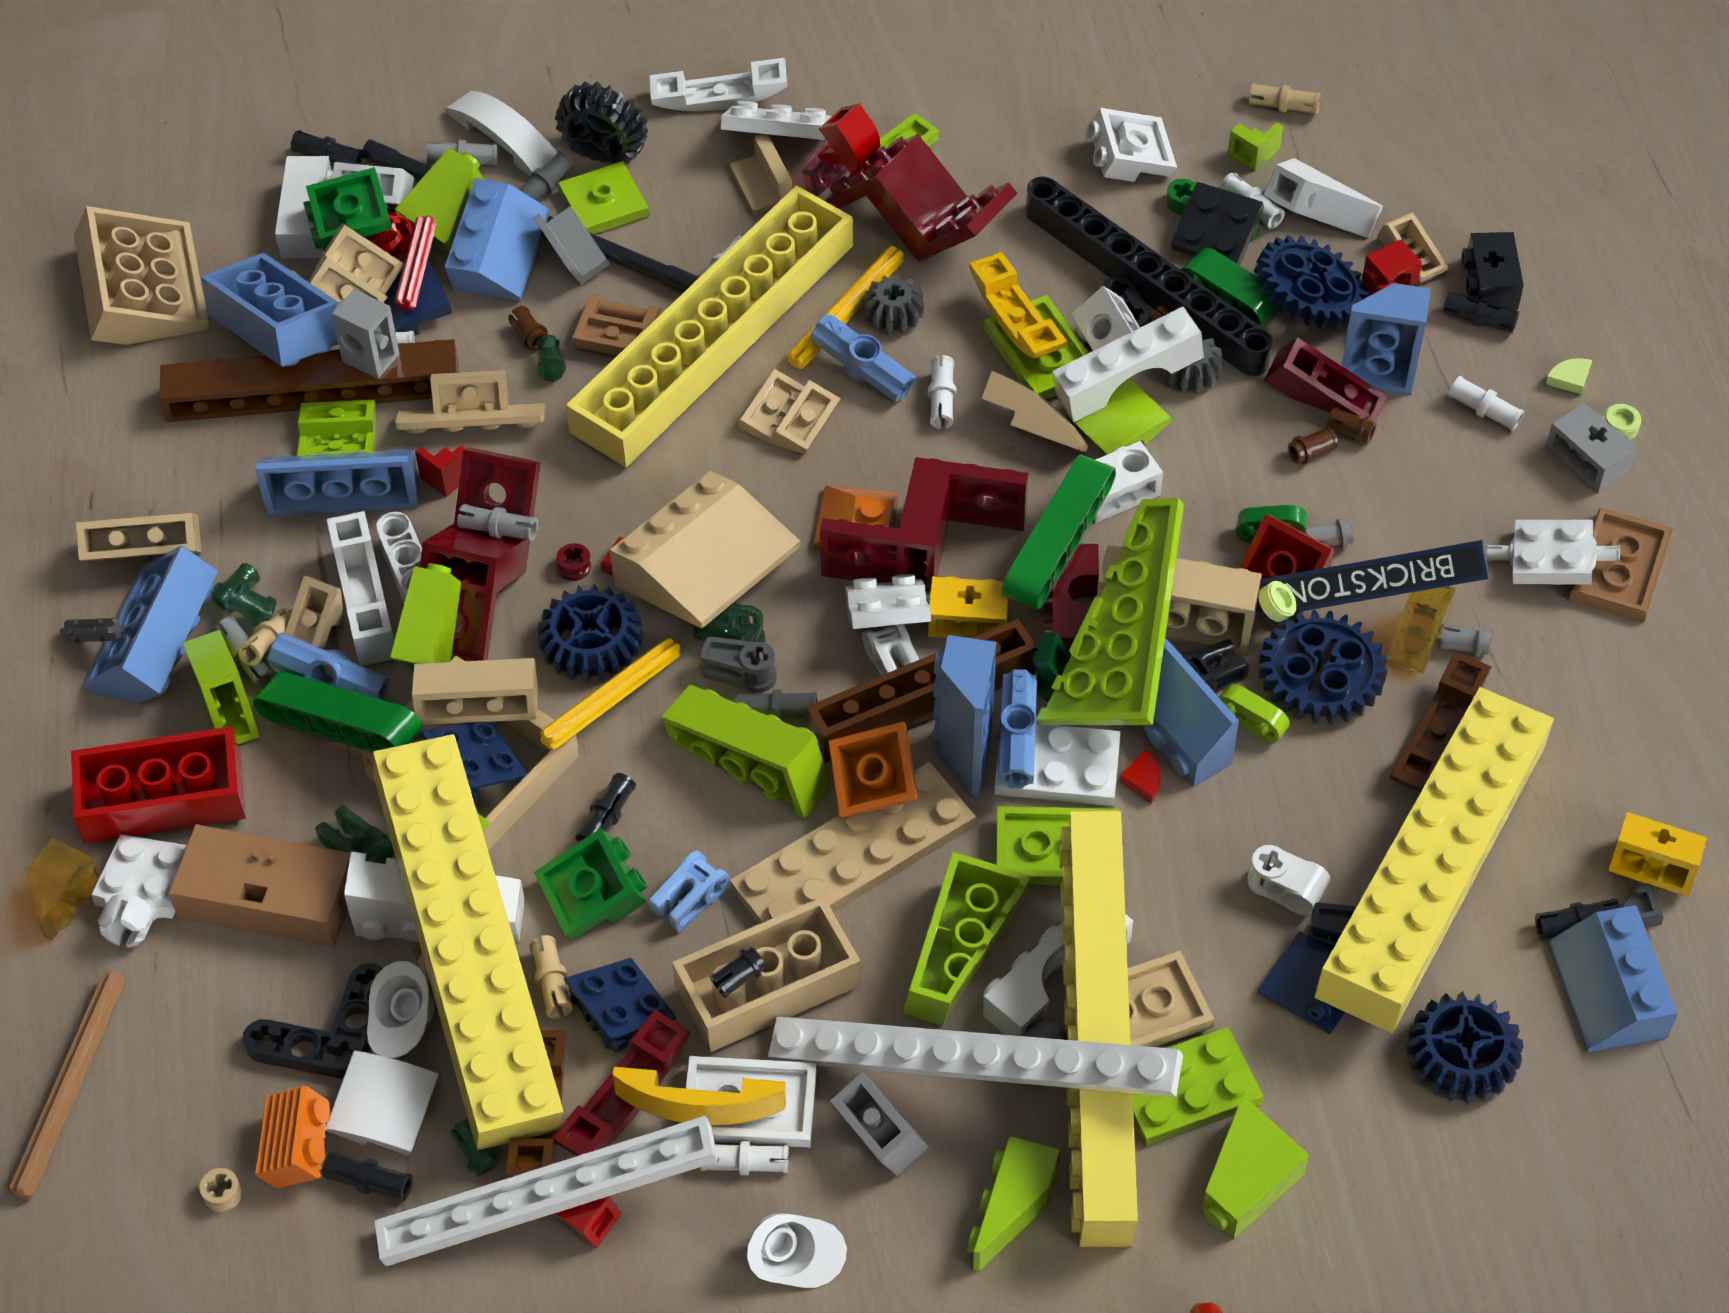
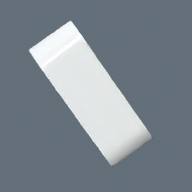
M389 512L378 520L376 526L383 557L404 605L414 566L420 567L422 547L407 515L401 512Z

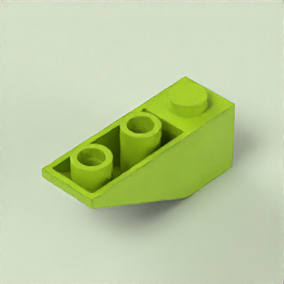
M1009 1136L1005 1151L997 1150L991 1175L997 1176L993 1189L985 1188L979 1213L985 1214L981 1228L973 1227L968 1243L967 1252L974 1253L973 1270H982L1047 1207L1058 1171L1060 1149Z

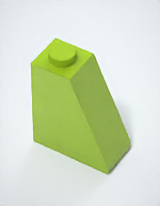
M449 147L395 208V211L406 217L413 227L415 219L419 215L433 217L436 228L432 245L448 256L474 179L484 180L478 170L480 167L479 162L469 153L464 152L461 155Z
M428 563L427 569L414 566L390 656L391 659L410 671L414 672V664L445 663L451 661L461 581L450 574L451 569L433 563Z
M217 630L182 642L214 729L232 726L238 745L259 738L260 735L239 672L221 631Z
M1246 1097L1239 1103L1206 1188L1202 1207L1204 1216L1210 1225L1218 1231L1224 1230L1233 1239L1305 1174L1309 1154Z

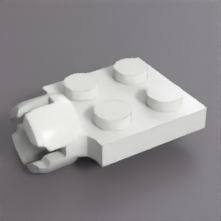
M120 834L92 893L94 906L103 907L98 924H100L101 935L106 940L119 946L126 930H131L132 932L126 947H134L145 939L152 922L157 918H173L175 909L169 896V891L187 845Z

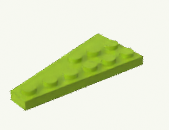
M1179 498L1141 500L1123 537L1124 547L1115 565L1111 564L1105 575L1107 582L1100 597L1095 596L1069 650L1071 657L1062 676L1057 675L1051 687L1054 692L1046 708H1041L1037 716V721L1041 725H1153L1184 504Z

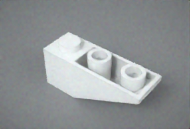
M1295 158L1276 164L1263 195L1292 212L1366 238L1370 237L1383 205Z

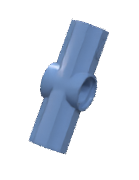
M825 314L811 332L810 340L844 364L845 372L851 379L860 382L867 381L895 403L897 401L900 402L915 383L916 376L883 353L880 342L875 337L867 334L859 335L832 314Z
M283 632L277 636L267 658L269 660L268 665L280 671L381 700L385 697L389 686L388 677L351 662L349 657L342 651L336 649L325 651ZM323 665L328 666L332 670L334 678L325 673Z
M1013 669L1012 672L1004 674L1002 677L999 782L1004 783L1008 788L1023 789L1026 785L1034 783L1037 676L1030 674L1027 670Z

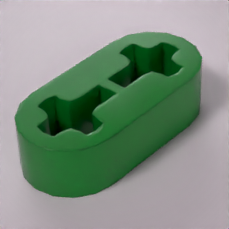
M1295 505L1250 507L1239 512L1235 529L1239 539L1251 543L1265 514H1269L1306 534L1308 514L1304 509Z

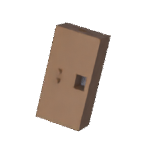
M196 824L171 885L169 896L176 915L180 919L334 947L348 910L344 891L351 853Z

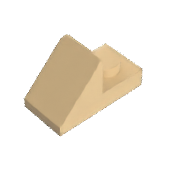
M304 576L285 634L324 650L331 627L343 626L345 622L341 589Z

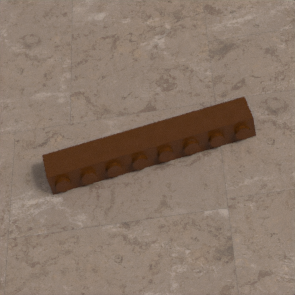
M455 339L398 343L400 355L379 379L342 362L340 349L315 353L300 359L295 365L283 367L267 356L160 365V402L166 422L300 411L301 403L375 399V404L432 399L431 374L459 373V361Z

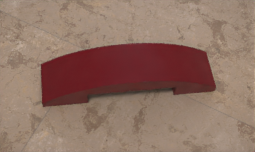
M655 1009L630 1040L631 1049L617 1067L657 1070L658 1084L660 1085L681 1052L690 1032ZM612 1072L584 1108L578 1105L553 1135L552 1139L556 1144L575 1156L605 1148L628 1126L640 1109L616 1095Z

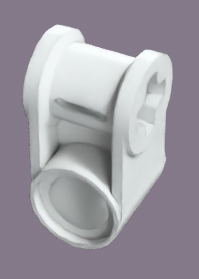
M1264 845L1254 852L1251 861L1252 867L1247 876L1248 886L1255 894L1268 898L1285 906L1290 911L1304 916L1312 915L1315 903L1320 901L1330 882V875L1322 866L1303 860L1274 845ZM1272 856L1275 857L1274 864L1271 863ZM1261 878L1265 879L1263 885L1260 884Z

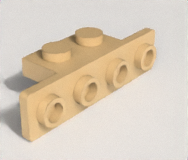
M505 370L431 374L433 409L399 411L395 424L396 430H405L406 433L410 434L423 433L429 428H442V430L447 432H456L464 429L466 426H479V428L484 430H492L501 427L502 424H516V426L521 428H529L538 425L539 422H544L546 409L544 403L508 405Z

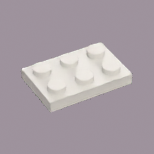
M738 101L737 106H732L721 116V129L824 140L825 137L819 128L832 116L826 115V110L819 108H806L805 113L792 112V107L788 105L775 104L771 105V109L758 108V103Z
M1036 723L1034 783L1026 785L1023 789L1008 788L1007 785L999 782V742L994 795L1114 806L1121 731L1041 725Z
M689 1056L686 1089L741 1093L742 1078L786 1081L787 1104L785 1110L746 1123L711 1125L714 1142L740 1144L741 1141H750V1144L789 1145V1147L811 1148L817 1063Z

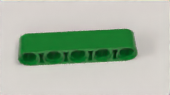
M1081 454L1077 456L1009 569L1003 582L1002 596L1036 610L1041 609L1109 494L1116 476L1115 467Z
M278 671L253 699L255 709L268 721L372 753L373 751L409 744L422 728L418 717L404 706L285 671Z

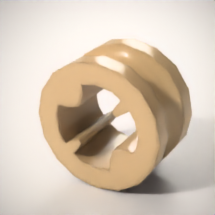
M216 1168L206 1173L201 1179L199 1186L200 1194L208 1209L223 1213L230 1211L240 1202L242 1190L238 1178L233 1171L227 1168ZM226 1183L228 1189L223 1191V1196L215 1197L214 1191L218 1190L219 1184Z

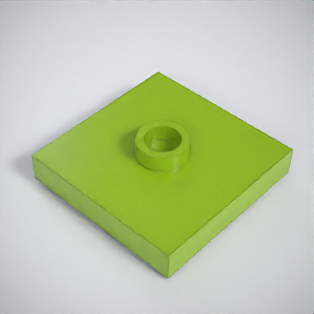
M623 161L558 182L559 191L568 207H572L588 232L592 234H598L650 216L649 207Z

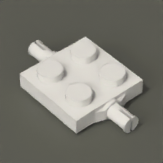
M1515 520V536L1510 545H1487V561H1510V565L1513 568V584L1592 585V570L1596 565V561L1620 562V545L1597 546V542L1593 537V520Z

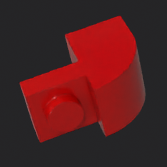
M860 103L841 107L819 128L829 143L817 154L824 166L840 164V166H845L850 174H853L880 148V136L877 128Z

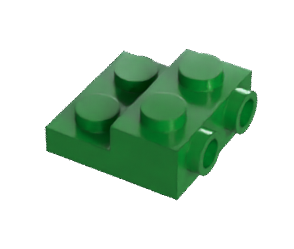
M375 167L306 186L309 201H305L303 204L309 223L314 221L316 223V227L310 228L316 249L323 248L325 252L342 223L363 237L393 229Z
M602 828L534 872L565 936L571 941L580 937L605 919L612 924L616 923L647 902L642 893L643 890L648 888L643 876L635 867L630 869L626 862V859L631 857L627 845L619 836L613 838Z

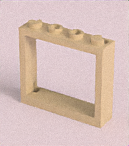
M455 656L450 662L465 661L459 658L458 656ZM411 700L405 707L414 713L413 700ZM538 709L537 719L501 721L548 752V754L485 818L490 822L483 834L488 851L579 757L576 734L555 750H549L546 745L541 744L539 740L541 730L553 722L554 719ZM422 725V728H421V730L417 733V735H418L427 725ZM361 749L365 766L364 772L375 783L373 777V753Z

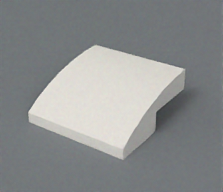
M354 1051L331 1110L330 1119L326 1124L327 1130L325 1131L365 1145L368 1141L408 1156L412 1152L439 1074L392 1058Z

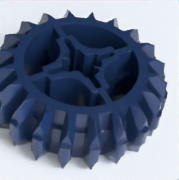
M593 584L590 590L583 591L578 585L576 593L570 594L564 590L561 596L562 601L551 598L550 609L543 610L541 615L542 621L539 622L537 628L538 636L540 637L538 639L539 648L544 653V659L547 661V664L554 665L557 674L567 671V676H569L570 680H573L577 675H582L586 683L590 676L597 675L603 681L605 673L610 672L617 675L619 666L628 667L631 663V657L638 656L639 645L642 644L641 641L643 640L642 621L639 613H636L633 601L627 602L623 592L613 595L610 586L601 592L598 591L595 584ZM614 625L620 629L616 637L610 634L611 628ZM567 629L570 631V638L565 642L561 639V635Z
M1463 990L1457 995L1456 1000H1453L1447 993L1441 996L1439 1003L1431 999L1426 1004L1425 1011L1419 1010L1417 1012L1414 1023L1409 1028V1041L1406 1049L1407 1054L1412 1056L1410 1061L1411 1070H1421L1419 1074L1420 1083L1433 1082V1094L1438 1093L1441 1089L1448 1091L1449 1101L1455 1099L1456 1094L1463 1095L1467 1104L1473 1100L1474 1094L1483 1102L1489 1099L1491 1092L1500 1095L1504 1091L1505 1085H1510L1515 1080L1516 1071L1520 1069L1523 1060L1521 1053L1524 1046L1523 1040L1518 1038L1520 1032L1519 1025L1509 1024L1511 1018L1509 1011L1503 1013L1496 1012L1498 1007L1496 1000L1489 1003L1488 1006L1481 1003L1480 993L1473 1000H1467ZM1456 1025L1454 1030L1442 1031V1035H1434L1445 1027ZM1488 1059H1497L1487 1067L1474 1069L1476 1064L1487 1063Z

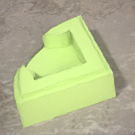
M1576 358L1557 364L1548 374L1546 385L1581 395L1592 360Z

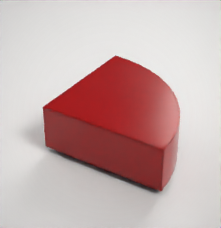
M1145 749L1121 773L1120 782L1151 804L1157 797L1161 779L1160 767L1154 756Z

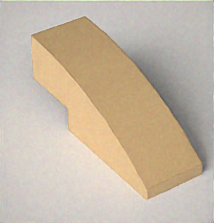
M991 371L981 399L1015 411L1011 426L1081 452H1087V443L1058 409L1024 385Z

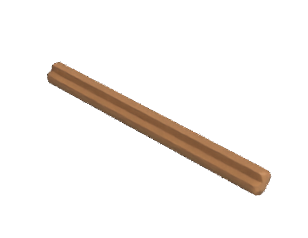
M105 971L101 976L10 1184L9 1191L21 1199H31L36 1192L125 986V977L116 971Z

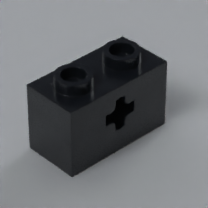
M1514 232L1471 233L1468 248H1463L1461 254L1462 268L1468 269L1469 274L1466 278L1467 296H1472L1479 300L1482 297L1487 298L1489 303L1518 310L1524 284Z

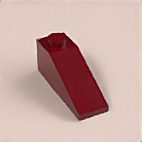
M1298 337L1277 352L1264 379L1265 382L1293 400L1331 413L1334 407H1337L1340 410L1362 418L1370 416L1373 422H1376L1388 397Z

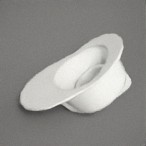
M397 961L385 966L376 975L370 988L367 1026L368 1043L373 1052L380 1056L398 1058L410 1052L423 1037L426 1025L434 1015L435 999L433 992L428 986L427 977L420 967L409 961Z
M776 1213L763 1218L754 1227V1230H748L747 1238L749 1242L746 1257L749 1267L758 1278L769 1282L802 1288H817L832 1281L840 1273L846 1261L847 1247L843 1235L834 1225L820 1219Z

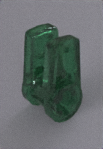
M732 603L702 629L694 626L693 629L694 637L702 641L712 636L742 640V637H744L745 641L766 643L765 632L762 629L764 625L763 614L757 607L752 605ZM750 616H752L753 623H750Z
M344 805L336 809L335 817L344 834H349L352 839L346 838L340 833L339 829L335 830L326 822H321L315 827L319 841L328 849L350 853L351 851L366 854L365 861L379 863L384 858H391L395 855L392 842L380 829L371 826Z

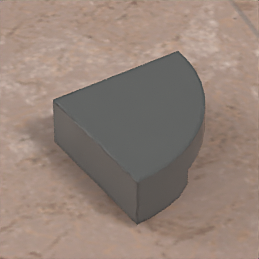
M1644 884L1637 887L1626 899L1623 907L1636 905L1645 927L1661 925L1664 917L1653 886L1651 884Z

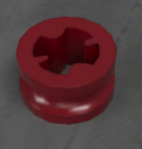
M577 543L561 547L556 556L559 575L569 581H578L588 576L591 571V554L584 545ZM575 558L580 559L581 563L576 564ZM572 559L573 565L567 564V561Z

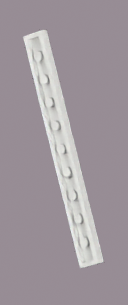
M777 1016L768 1057L773 1061L817 1063V1066L1176 1097L1183 1054L1179 1049Z

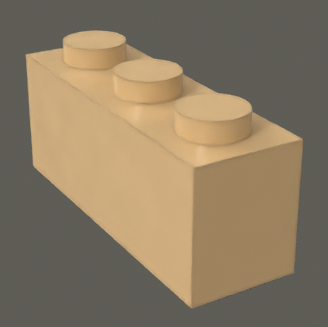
M194 513L76 522L79 561L92 562L162 556L181 545L192 553L201 552L198 514Z
M534 658L414 664L412 700L414 713L421 721V725L537 719L538 685Z

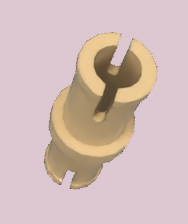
M1252 83L1250 90L1252 97L1249 98V105L1279 108V112L1284 113L1287 110H1294L1317 115L1320 107L1321 92L1291 89V85H1283L1281 88Z
M281 608L269 621H263L256 626L253 635L238 647V655L245 664H249L251 661L252 666L257 665L270 652L277 636L282 632L285 633L292 610L289 609L286 612V608Z
M543 935L541 940L544 949L540 948L537 938L533 939L529 944L537 970L534 974L536 986L542 991L546 1015L552 1019H559L561 1015L558 1005L562 1006L565 1016L569 1015L573 1010L566 982L564 981L568 975L566 968L560 964L555 938Z

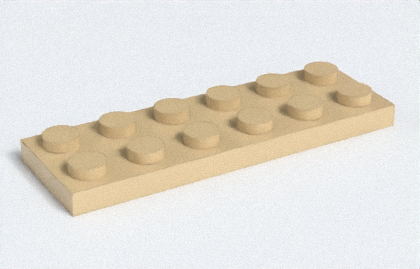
M929 761L914 770L918 800L844 819L838 815L730 879V888L758 924L824 896L832 912L976 826V816Z

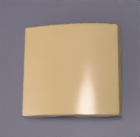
M342 223L318 262L309 283L337 302L344 300L355 289L384 303L388 297L385 294L403 268L404 263Z
M774 369L741 417L737 427L778 447L805 454L841 398L811 380L803 386Z

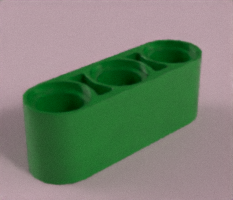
M1202 249L1180 269L1261 327L1281 308L1279 303L1270 304L1268 302L1271 297L1270 294L1260 292L1263 285L1255 282L1256 275L1214 249Z

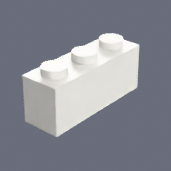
M287 156L275 230L280 258H321L324 253L323 248L316 249L310 228L316 227L315 221L309 223L303 202L309 201L306 186L332 179L333 171L331 170L329 156Z

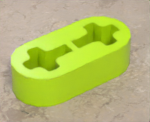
M1238 684L1228 685L1219 696L1221 701L1239 720L1238 725L1266 742H1278L1290 726V721L1282 710Z

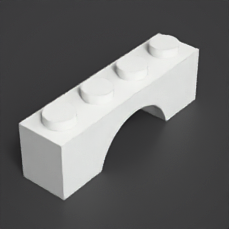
M1181 307L1052 371L1056 396L1072 421L1076 422L1106 407L1109 398L1116 388L1134 374L1151 368H1163L1172 374L1204 358L1201 331L1185 308Z
M365 511L327 519L359 665L365 666L392 660L390 656L394 638Z
M1125 914L1126 944L1131 942L1133 920ZM1062 923L1058 927L1055 925L1049 927L1042 935L1038 946L1030 953L1025 951L1019 955L1014 961L1011 971L1002 979H994L983 993V1017L1003 1034L1021 1036L1039 1019L1048 1021L1050 1000L1043 984L1052 972L1063 966V960H1065V946H1062L1061 938Z

